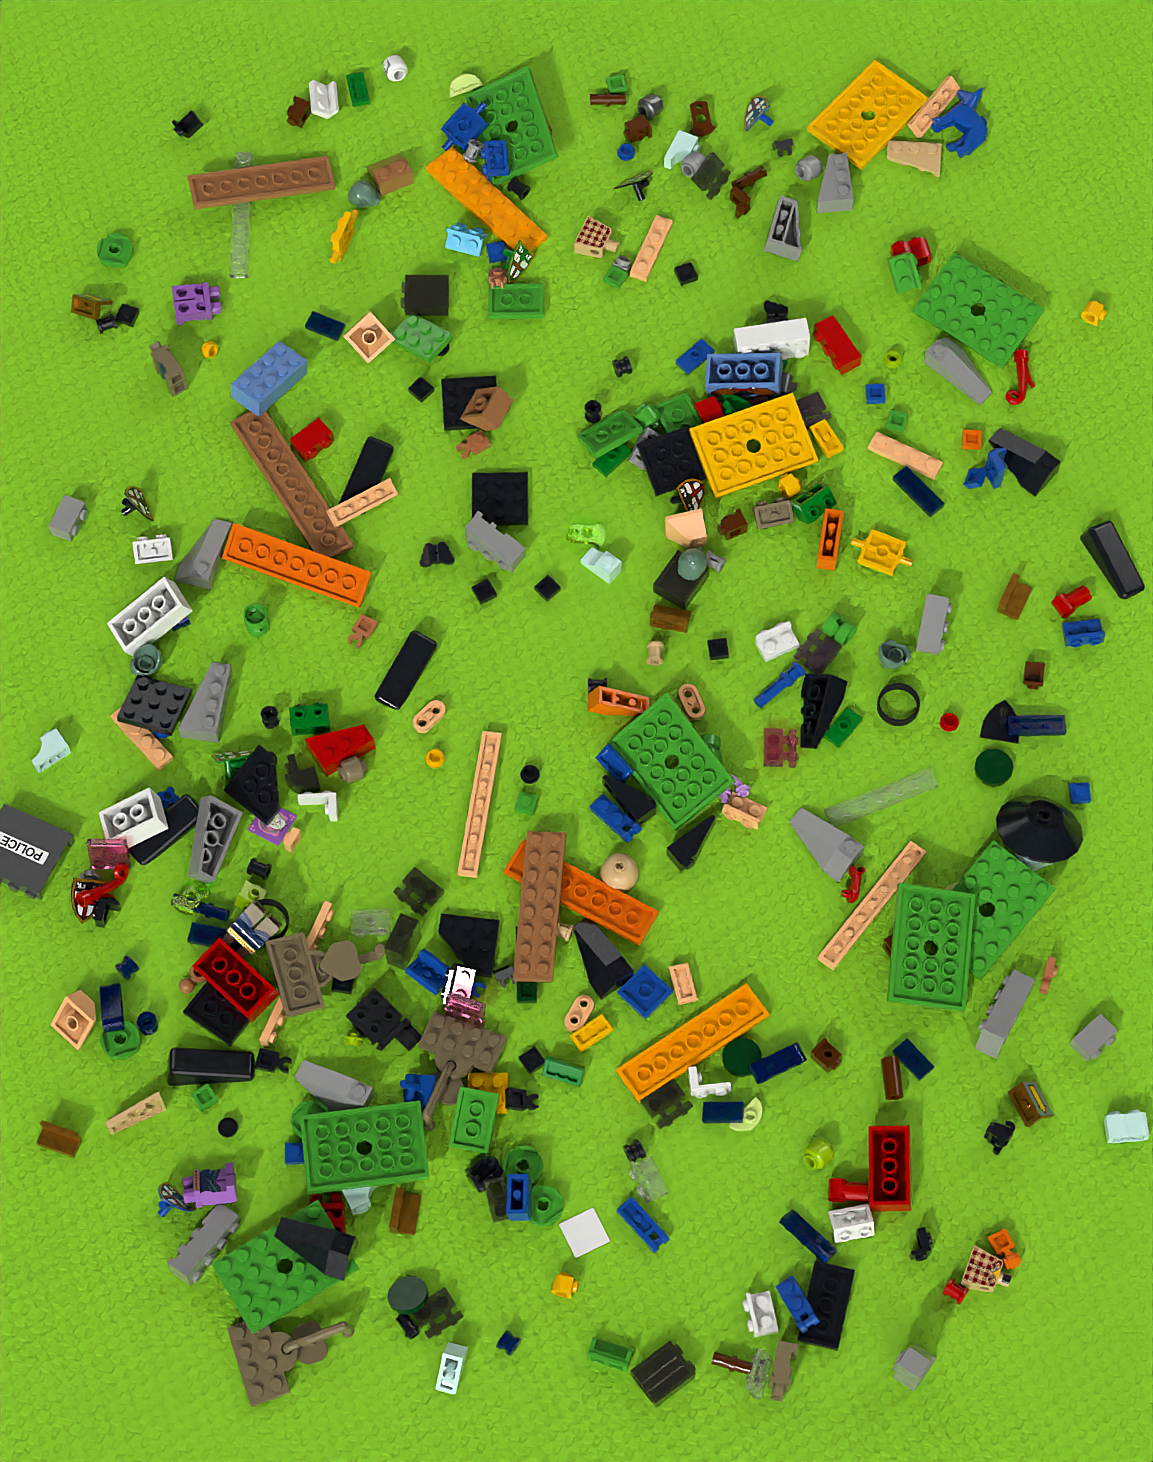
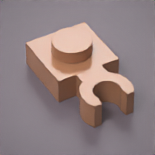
M489 269L491 289H494V286H501V289L504 288V283H507L506 269Z
M479 430L465 438L466 444H458L456 451L465 450L461 454V458L466 459L471 452L477 455L490 448L491 443L483 431Z
M361 614L352 627L354 634L348 637V644H351L353 640H358L356 647L358 649L361 648L363 638L370 639L378 627V622Z
M1048 956L1039 993L1047 994L1051 977H1056L1058 966L1055 965L1056 958Z

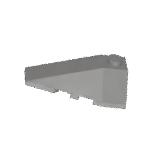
M950 338L938 339L925 352L924 363L978 405H981L992 394V391L962 347Z
M216 519L211 522L180 563L175 582L211 590L232 523Z
M803 808L789 821L801 841L805 843L811 855L819 863L822 871L838 883L847 874L850 866H853L863 855L864 846Z
M303 1060L295 1075V1079L319 1102L323 1103L330 1112L368 1107L374 1097L372 1087Z

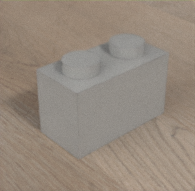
M64 495L49 524L51 534L72 542L74 536H77L79 533L81 522L85 521L88 515L85 502Z
M1099 1014L1072 1039L1070 1046L1086 1062L1091 1058L1095 1060L1103 1052L1101 1049L1105 1045L1109 1047L1115 1042L1118 1030L1105 1017Z

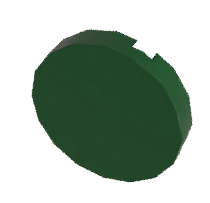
M988 749L977 757L974 767L975 775L985 785L992 787L1001 786L1011 778L1013 762L1009 755L1002 750Z
M736 1038L730 1041L723 1050L722 1060L724 1067L733 1076H751L761 1065L762 1052L753 1040Z
M414 1276L404 1277L391 1286L387 1298L390 1307L399 1314H412L419 1311L424 1303L426 1304L429 1292L425 1282L420 1278Z

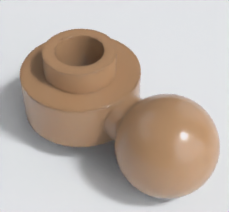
M192 966L190 968V977L184 978L179 982V989L185 994L191 993L194 990L195 983L206 982L202 976H197L198 972Z

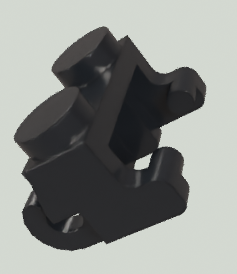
M1006 1121L1005 1125L991 1122L988 1126L984 1138L994 1146V1154L998 1155L1012 1138L1015 1130L1013 1122Z
M482 1154L480 1160L472 1167L465 1169L468 1181L478 1192L484 1191L488 1187L487 1182L492 1178L497 1179L503 1174L498 1160L492 1155L487 1157Z

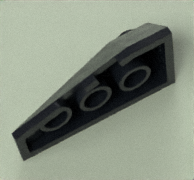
M999 428L988 441L993 449L1006 448L1004 462L1007 464L1009 471L1015 475L1019 485L1035 497L1059 471L1061 461L1046 450L1002 428Z
M805 674L801 690V698L804 699V707L801 708V714L803 715L801 748L817 749L843 701L848 681L832 674Z
M585 918L575 925L574 934L587 972L589 984L602 1000L622 987L634 975V971L592 920Z
M281 1217L274 1235L275 1238L303 1257L308 1263H311L324 1275L345 1281L358 1246L355 1236Z

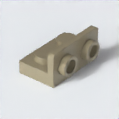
M785 497L774 499L772 504H767V501L756 503V507H752V511H754L757 529L794 522L791 501H785Z

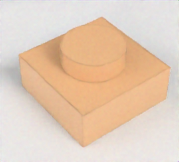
M293 827L284 836L285 850L293 853L302 838L299 829Z

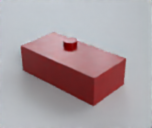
M220 937L192 965L210 985L251 1023L279 995L269 982Z
M869 1126V1207L871 1212L911 1211V1132L909 1126Z

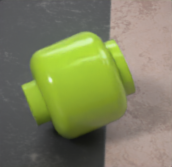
M816 1139L804 1150V1161L812 1169H822L834 1157L832 1145L822 1139Z

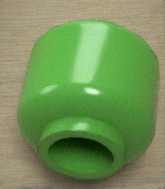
M644 403L634 411V419L642 426V429L649 427L654 430L660 425L658 421L661 415L652 404Z

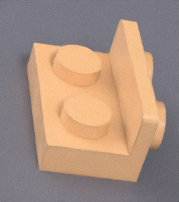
M732 792L729 802L724 804L722 814L729 820H737L743 826L756 830L767 812V807L746 797H740L735 792Z

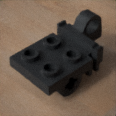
M375 988L346 1015L353 1023L354 1028L363 1037L368 1038L372 1045L376 1042L379 1043L376 1049L380 1051L394 1038L410 1051L422 1037L407 1018L402 1022L400 1021L402 1015Z

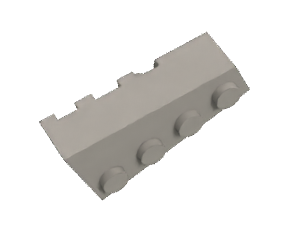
M211 663L178 728L181 738L219 743L233 677L231 664Z
M211 795L200 798L188 871L189 877L202 884L215 881L242 816V812Z
M1013 970L1010 976L1006 975L1002 986H1004L1003 991L998 990L994 998L997 1001L995 1006L990 1005L986 1013L989 1016L988 1019H983L978 1030L981 1033L975 1047L976 1050L997 1059L1002 1045H1004L1011 1028L1016 1022L1019 1011L1021 1012L1032 990L1035 979L1016 970Z
M217 1204L203 1220V1227L195 1229L191 1234L190 1242L180 1246L177 1257L175 1259L171 1257L167 1261L171 1272L190 1286L194 1282L197 1283L202 1278V1272L206 1266L209 1267L214 1262L215 1254L218 1250H223L227 1245V1239L231 1233L234 1234L241 1225L239 1216L223 1204Z

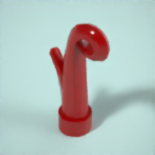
M1024 349L1014 352L1018 391L1008 390L1005 395L1008 403L1012 405H1018L1024 401L1027 392V382L1031 388L1035 387L1028 368L1029 352Z
M119 863L114 868L116 879L98 887L78 892L75 896L78 905L83 908L100 898H115L108 893L114 891L125 882L129 874L128 866L125 863Z

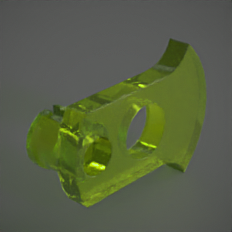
M600 523L594 526L571 524L566 539L570 543L593 544L599 549L605 541V530ZM589 531L592 537L585 538L582 532Z
M195 881L180 896L172 897L173 906L182 914L194 915V909L210 895V890L204 883ZM189 895H195L196 900L188 901L186 898Z

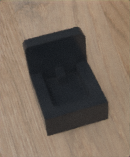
M192 110L179 122L176 120L172 121L175 126L174 131L179 136L183 135L188 139L204 125Z
M106 897V899H99L98 906L94 908L92 915L97 927L105 928L109 910H121L120 903L115 898Z
M923 1227L916 1230L915 1235L919 1249L910 1252V1260L923 1261L931 1254L930 1245L933 1244L930 1232L926 1233V1229Z

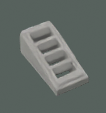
M649 427L643 429L628 461L644 470L643 462L636 457V455L640 456L636 445L661 435Z

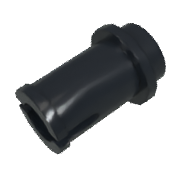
M400 1314L395 1319L404 1330L405 1337L413 1339L420 1333L418 1330L419 1326H415L408 1314Z

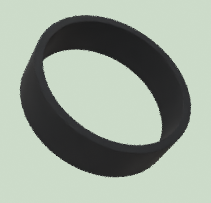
M893 683L886 686L880 692L877 701L879 716L886 723L893 726H904L911 723L916 718L920 706L917 692L909 685L903 683ZM891 690L906 691L915 699L917 709L913 715L906 719L890 718L881 709L880 700L882 696Z
M273 899L258 900L261 905H270L279 909L286 920L284 930L278 935L270 937L267 941L283 937L289 924V915L286 908L280 902Z

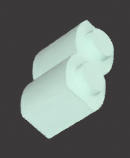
M1131 1110L1128 1111V1114H1120L1119 1111H1113L1104 1118L1107 1143L1144 1141L1149 1138L1146 1112Z

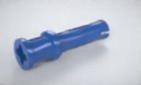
M794 661L787 671L781 672L779 678L753 699L755 704L762 709L783 689L791 687L795 680L800 676L803 677L805 675L804 669Z

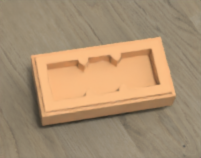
M688 962L669 966L678 1005L698 1001Z

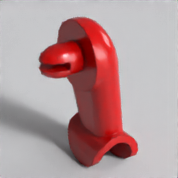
M850 866L849 868L850 885L847 890L841 891L843 893L841 896L845 897L848 903H854L859 896L861 875L865 872L864 867H859L857 870L855 866Z

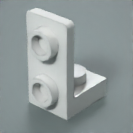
M323 791L315 794L304 792L297 795L299 805L325 804V814L329 815L330 822L338 821L336 792Z
M696 1066L688 1067L691 1096L703 1098L707 1094L714 1093L720 1096L731 1091V1082L701 1085V1072L697 1073Z

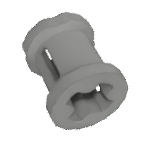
M470 139L468 141L469 146L462 156L467 161L475 163L484 145L478 140Z
M710 550L706 553L707 566L720 573L726 563V558H720L712 554Z

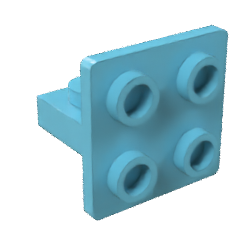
M456 223V225L453 224L446 228L448 236L445 248L478 257L481 256L484 238L488 237V233H484V229L477 227L469 229L466 228V224Z

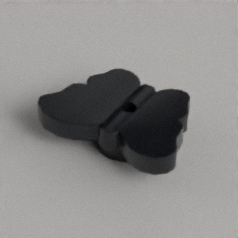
M768 300L764 302V310L768 315L766 324L789 320L786 318L788 314L787 306L777 305V303Z
M440 542L438 545L426 543L419 563L423 568L440 563L452 565L455 559L445 542Z

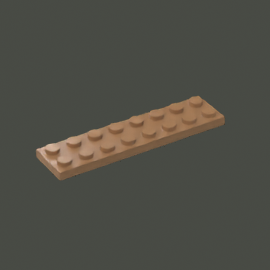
M328 156L188 175L187 178L194 210L335 190Z
M527 831L513 971L514 981L553 982L566 832Z

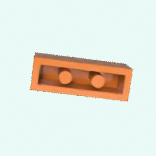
M825 508L816 568L835 571L844 511Z

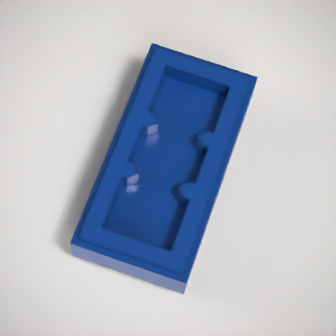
M701 339L676 360V365L689 375L707 360V354H714L715 350Z
M607 744L596 757L610 775L622 783H625L634 772V769L611 744Z

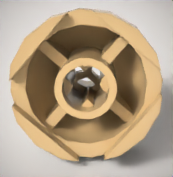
M616 853L604 860L600 870V878L602 882L625 893L629 892L637 884L639 869L632 857Z

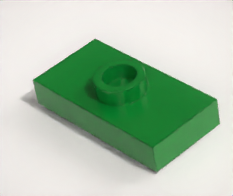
M363 72L346 75L352 106L357 107L370 104Z
M621 444L600 456L593 462V467L607 477L631 455L632 451L624 444Z
M847 707L824 734V738L840 748L862 722L863 718Z
M547 1055L542 1076L580 1087L585 1066Z

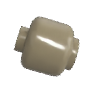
M357 756L342 760L337 770L340 779L351 784L364 779L367 766L364 760L361 761Z

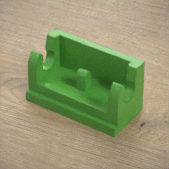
M593 1337L587 1353V1360L627 1372L633 1349Z

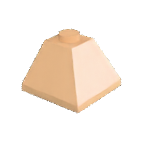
M370 310L344 335V338L367 363L395 340Z
M702 509L665 517V537L688 549H697L706 545L707 534Z
M81 990L67 995L50 1024L77 1050L81 1049L96 1022L94 1001Z

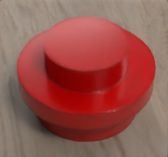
M946 713L940 718V727L944 731L952 732L958 728L959 720L956 715Z

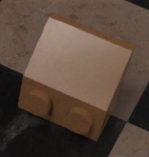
M400 154L367 166V170L381 196L414 183L412 170L406 158Z
M499 386L476 389L460 419L485 431L496 430L501 426L502 419L510 410L513 399Z

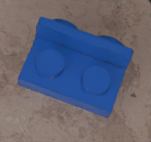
M506 140L484 141V148H481L480 152L481 159H484L485 164H482L483 175H486V180L490 181L491 176H508Z
M1005 447L991 450L986 460L984 469L987 470L986 477L993 489L1000 487L1006 469L1004 458L1007 450Z
M1100 619L1062 623L1066 647H1080L1084 644L1098 645L1104 641L1105 631H1102Z

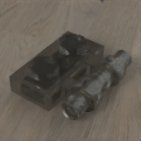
M714 152L709 153L691 178L701 191L708 189L709 192L706 197L709 200H712L714 196L719 194L721 186L726 184L731 174L728 169L722 171L725 164Z
M416 867L402 880V884L406 888L402 890L396 887L393 891L402 903H407L413 912H418L421 916H424L428 911L423 907L425 903L432 907L444 894V890ZM412 892L420 897L417 901L409 896Z
M674 1079L641 1100V1104L652 1119L657 1115H660L662 1118L656 1122L659 1129L673 1124L672 1121L680 1116H685L688 1114L687 1111L693 1108L690 1101L685 1104L681 1103L680 1100L685 1097V1093ZM674 1104L676 1110L667 1114L665 1110Z
M445 1287L429 1296L426 1304L424 1303L419 1311L412 1313L421 1328L426 1324L430 1325L431 1328L424 1332L428 1339L435 1335L437 1337L442 1334L441 1331L450 1325L453 1327L458 1323V1320L463 1318L460 1310L454 1314L450 1311V1309L456 1306V1303ZM445 1314L447 1318L436 1324L434 1319Z

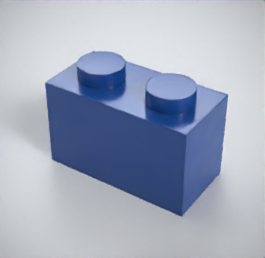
M508 1174L506 1214L510 1221H531L532 1180L528 1174Z

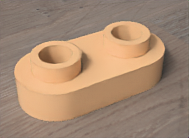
M692 684L682 685L678 696L687 717L694 721L702 719L705 714V706L697 688ZM690 694L691 697L687 698L685 695ZM693 710L699 711L697 714L692 713Z
M438 700L427 704L413 718L415 731L426 733L444 718L446 714L445 705ZM435 710L440 711L438 714L433 713ZM420 723H425L426 725H425V726H420L419 724H420Z
M581 995L574 1001L564 1020L565 1028L569 1032L574 1033L588 1021L594 1010V1002L591 997ZM582 1002H586L588 1005L586 1007H582L580 1004ZM577 1019L578 1022L573 1024L571 1023V1020Z

